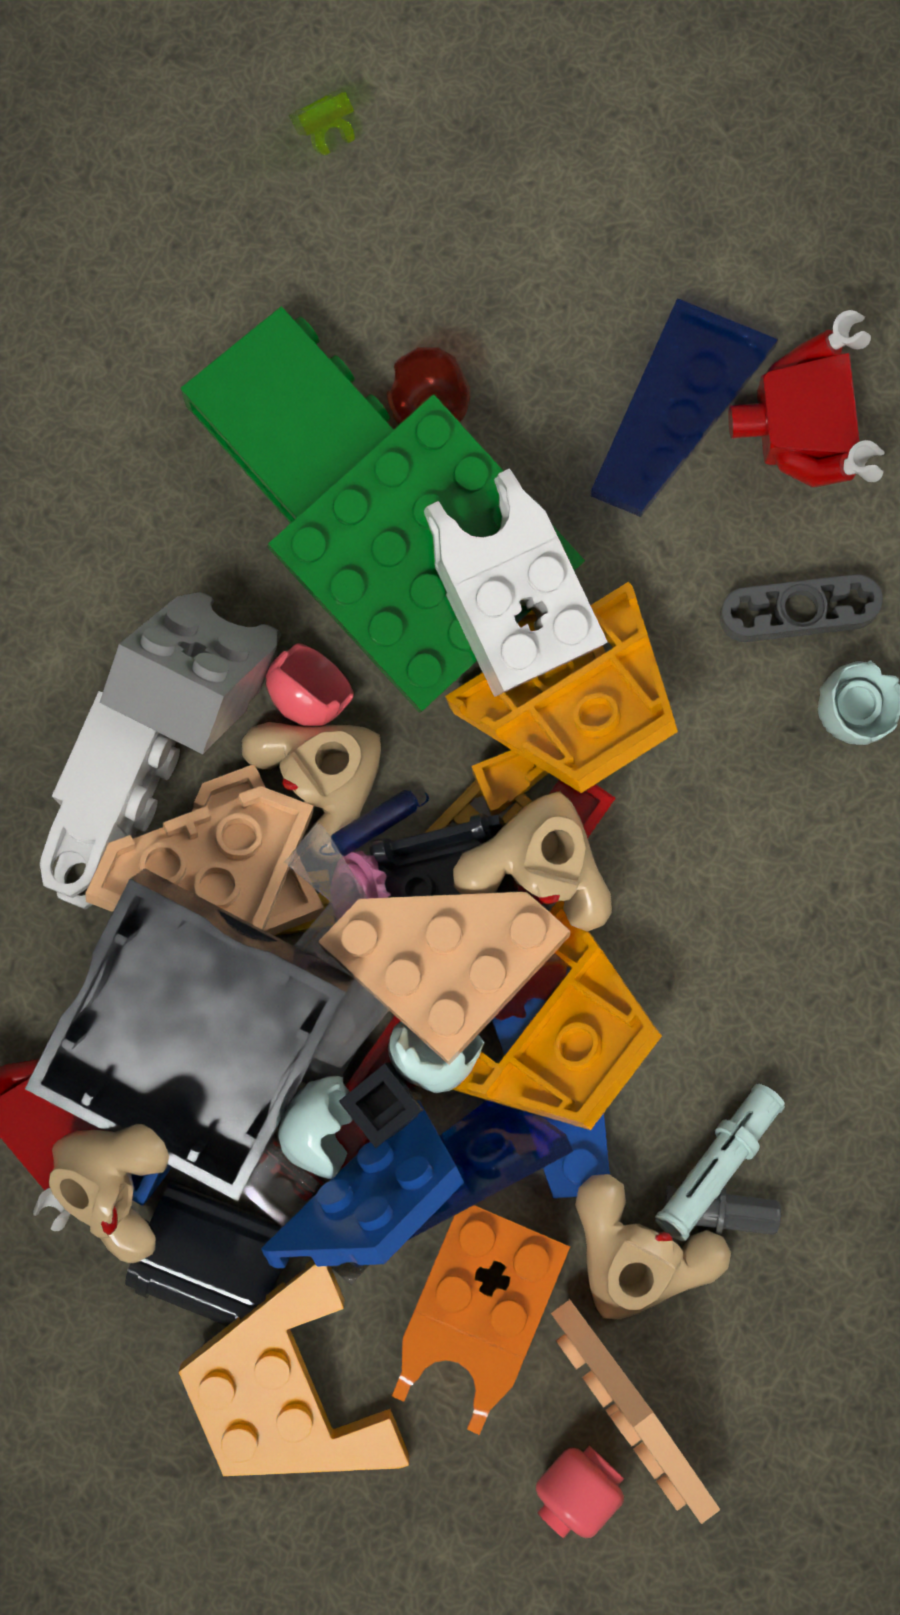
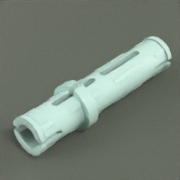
M755 1084L751 1089V1093L730 1120L721 1121L715 1129L717 1138L696 1166L689 1172L686 1179L662 1211H659L655 1216L657 1224L665 1232H668L672 1237L680 1241H686L691 1230L712 1202L719 1196L721 1190L745 1159H753L760 1148L759 1139L777 1115L785 1108L783 1099L775 1091L765 1085Z

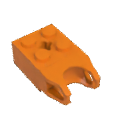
M461 1200L403 1336L402 1372L392 1397L404 1402L411 1385L433 1363L445 1360L459 1363L468 1370L474 1379L476 1390L473 1403L474 1411L467 1430L480 1435L490 1410L507 1394L515 1383L570 1246ZM493 1261H498L506 1266L502 1275L510 1277L508 1287L505 1290L496 1288L492 1295L484 1294L479 1290L483 1282L475 1280L476 1271L479 1266L489 1269Z

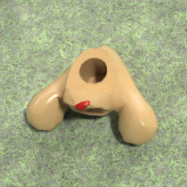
M267 722L251 727L242 739L243 758L250 765H255L257 769L272 770L280 765L284 778L282 781L284 788L293 790L306 803L314 807L323 808L324 814L311 826L306 842L314 858L327 863H334L339 861L344 854L352 852L358 842L361 810L372 790L379 769L381 756L380 734L368 728L353 725L300 726Z
M560 791L541 796L527 804L509 819L493 838L464 852L453 869L454 887L460 894L495 893L505 874H512L517 884L538 896L539 900L543 903L553 904L557 901H564L563 910L571 926L584 931H590L603 926L612 913L611 893L597 868L581 819L572 802Z
M143 1124L133 1125L116 1132L82 1130L68 1133L53 1144L54 1169L50 1173L49 1178L51 1192L66 1211L88 1224L90 1232L100 1238L106 1248L120 1261L137 1263L153 1254L156 1237L149 1221L131 1208L134 1192L131 1173L142 1176L164 1172L169 1160L168 1146L160 1133Z
M592 1175L579 1186L575 1206L586 1236V1264L589 1286L595 1306L603 1319H623L639 1314L684 1291L714 1282L728 1269L731 1250L724 1237L705 1230L691 1235L683 1247L680 1248L668 1232L657 1233L640 1224L623 1225L620 1222L626 1205L624 1184L611 1175Z

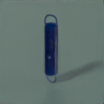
M403 790L333 833L331 845L335 850L334 853L322 852V849L328 847V844L322 846L319 852L325 856L336 854L341 856L348 855L415 813L417 806L421 807L429 801L428 794L425 792L426 801L419 805L417 797L411 790Z

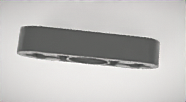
M859 574L744 587L734 590L726 597L720 611V624L726 635L739 642L861 629L868 626L876 618L882 607L883 596L880 587L874 580ZM851 589L857 590L859 598L869 599L870 603L864 606L861 615L854 614L852 606L845 605L834 607L831 613L833 619L825 618L827 612L825 591L831 592L829 603L846 600ZM795 595L806 596L813 601L816 607V615L808 622H796L787 615L785 602ZM768 598H776L774 608L775 619L778 623L776 626L770 625L772 614L755 617L750 628L744 627L741 619H732L731 614L737 612L741 602L748 603L750 611H764L770 605Z

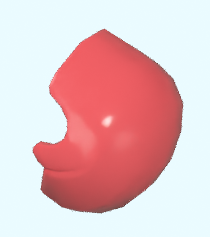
M297 643L288 651L280 653L270 664L265 676L266 687L273 704L284 717L303 726H324L330 723L347 707L354 697V692L348 679L339 668L323 654L305 644Z

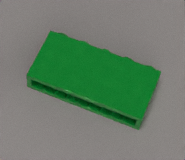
M281 306L180 389L188 410L287 521L291 523L394 429L387 423L390 421V416L380 401L372 394L364 398L352 383L355 381V378L347 365L336 355L329 359L317 346L320 340L310 324L301 316L294 320Z

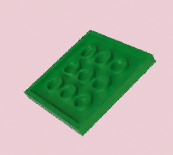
M434 394L267 545V548L419 713L477 661L435 568L433 535L426 520L424 510L427 506L439 501L447 515L454 519L464 532L471 536L482 538L495 535L501 528L502 521L499 507L500 496L494 479L503 470ZM553 526L575 571L585 560ZM521 605L522 611L515 616V621L517 623L520 622L532 609L527 610L526 606Z

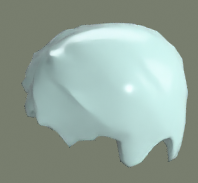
M855 661L836 669L820 687L818 714L826 731L839 740L856 745H868L891 733L897 727L900 716L899 679L894 675H882L880 668L872 661Z
M399 1022L392 1030L388 1044V1053L395 1071L401 1078L427 1091L441 1093L457 1087L470 1074L480 1056L484 1042L477 1035L459 1056L448 1065L403 1022Z
M328 1076L320 1080L310 1081L292 1098L281 1119L278 1131L282 1152L291 1163L328 1179H333L336 1176L347 1155L344 1147L337 1141L335 1133L341 1129V1125L349 1124L353 1120L339 1102L350 1092L343 1084V1077Z

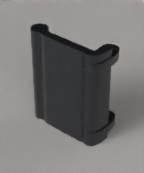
M481 813L471 816L470 821L395 841H391L389 838L373 841V845L369 847L370 854L375 856L378 862V870L386 874L384 884L386 891L391 894L388 898L460 895L454 887L453 869L461 855L493 838L506 823L498 814L488 817L486 814ZM505 874L495 893L518 892L517 883L512 874Z
M170 1180L150 1221L156 1237L155 1251L145 1259L130 1264L126 1274L125 1285L134 1288L136 1294L148 1298L149 1295L228 1326L238 1317L242 1319L266 1300L267 1294L274 1290L283 1268L270 1266L261 1248L284 1225Z

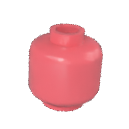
M590 1445L584 1452L575 1447L567 1448L536 1483L537 1495L544 1503L537 1513L562 1538L570 1530L580 1537L592 1538L622 1505L624 1495L619 1484L624 1478Z

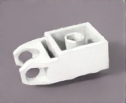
M510 469L499 473L498 477L494 479L500 496L499 507L502 515L501 528L495 535L482 538L471 536L464 532L456 521L447 515L439 501L427 506L424 510L426 520L433 535L435 568L447 591L446 596L494 697L608 643L546 511L522 489ZM521 605L526 606L527 610L532 609L536 614L537 620L534 622L536 631H530L528 624L521 628L515 621V616L522 611Z
M98 691L53 792L52 797L61 807L49 832L40 861L43 886L57 891L59 899L83 909H87L93 904L86 902V895L78 896V894L88 888L108 843L131 835L133 839L138 829L142 831L147 830L157 808V800L152 798L160 778L165 780L170 778L180 754V749L174 747L175 740L99 703L103 693ZM59 856L58 862H57L56 867H55V874H54V876H53V870H52L53 864H54V861H55V860L57 859V857ZM80 863L86 864L80 879L74 883L67 884V875L72 866Z

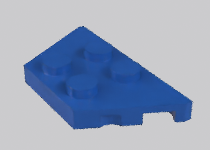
M418 1101V1104L422 1107L423 1111L411 1123L393 1137L388 1138L377 1148L371 1142L365 1144L358 1154L333 1179L324 1184L318 1193L261 1248L270 1266L285 1268L290 1257L311 1256L317 1267L338 1266L346 1262H354L358 1265L385 1264L464 1183L454 1161L420 1101Z

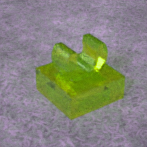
M333 91L288 115L298 135L308 136L311 134L312 146L320 155L325 156L330 153L324 137L327 130L332 127L339 130L345 143L355 140L352 126L346 120L341 119L354 112L345 91Z

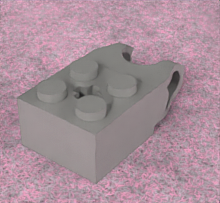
M201 591L177 596L118 645L99 703L204 754L246 712L249 702L260 692L271 659L280 640L281 632L266 624H261L257 627H245L224 620L212 610L214 599Z

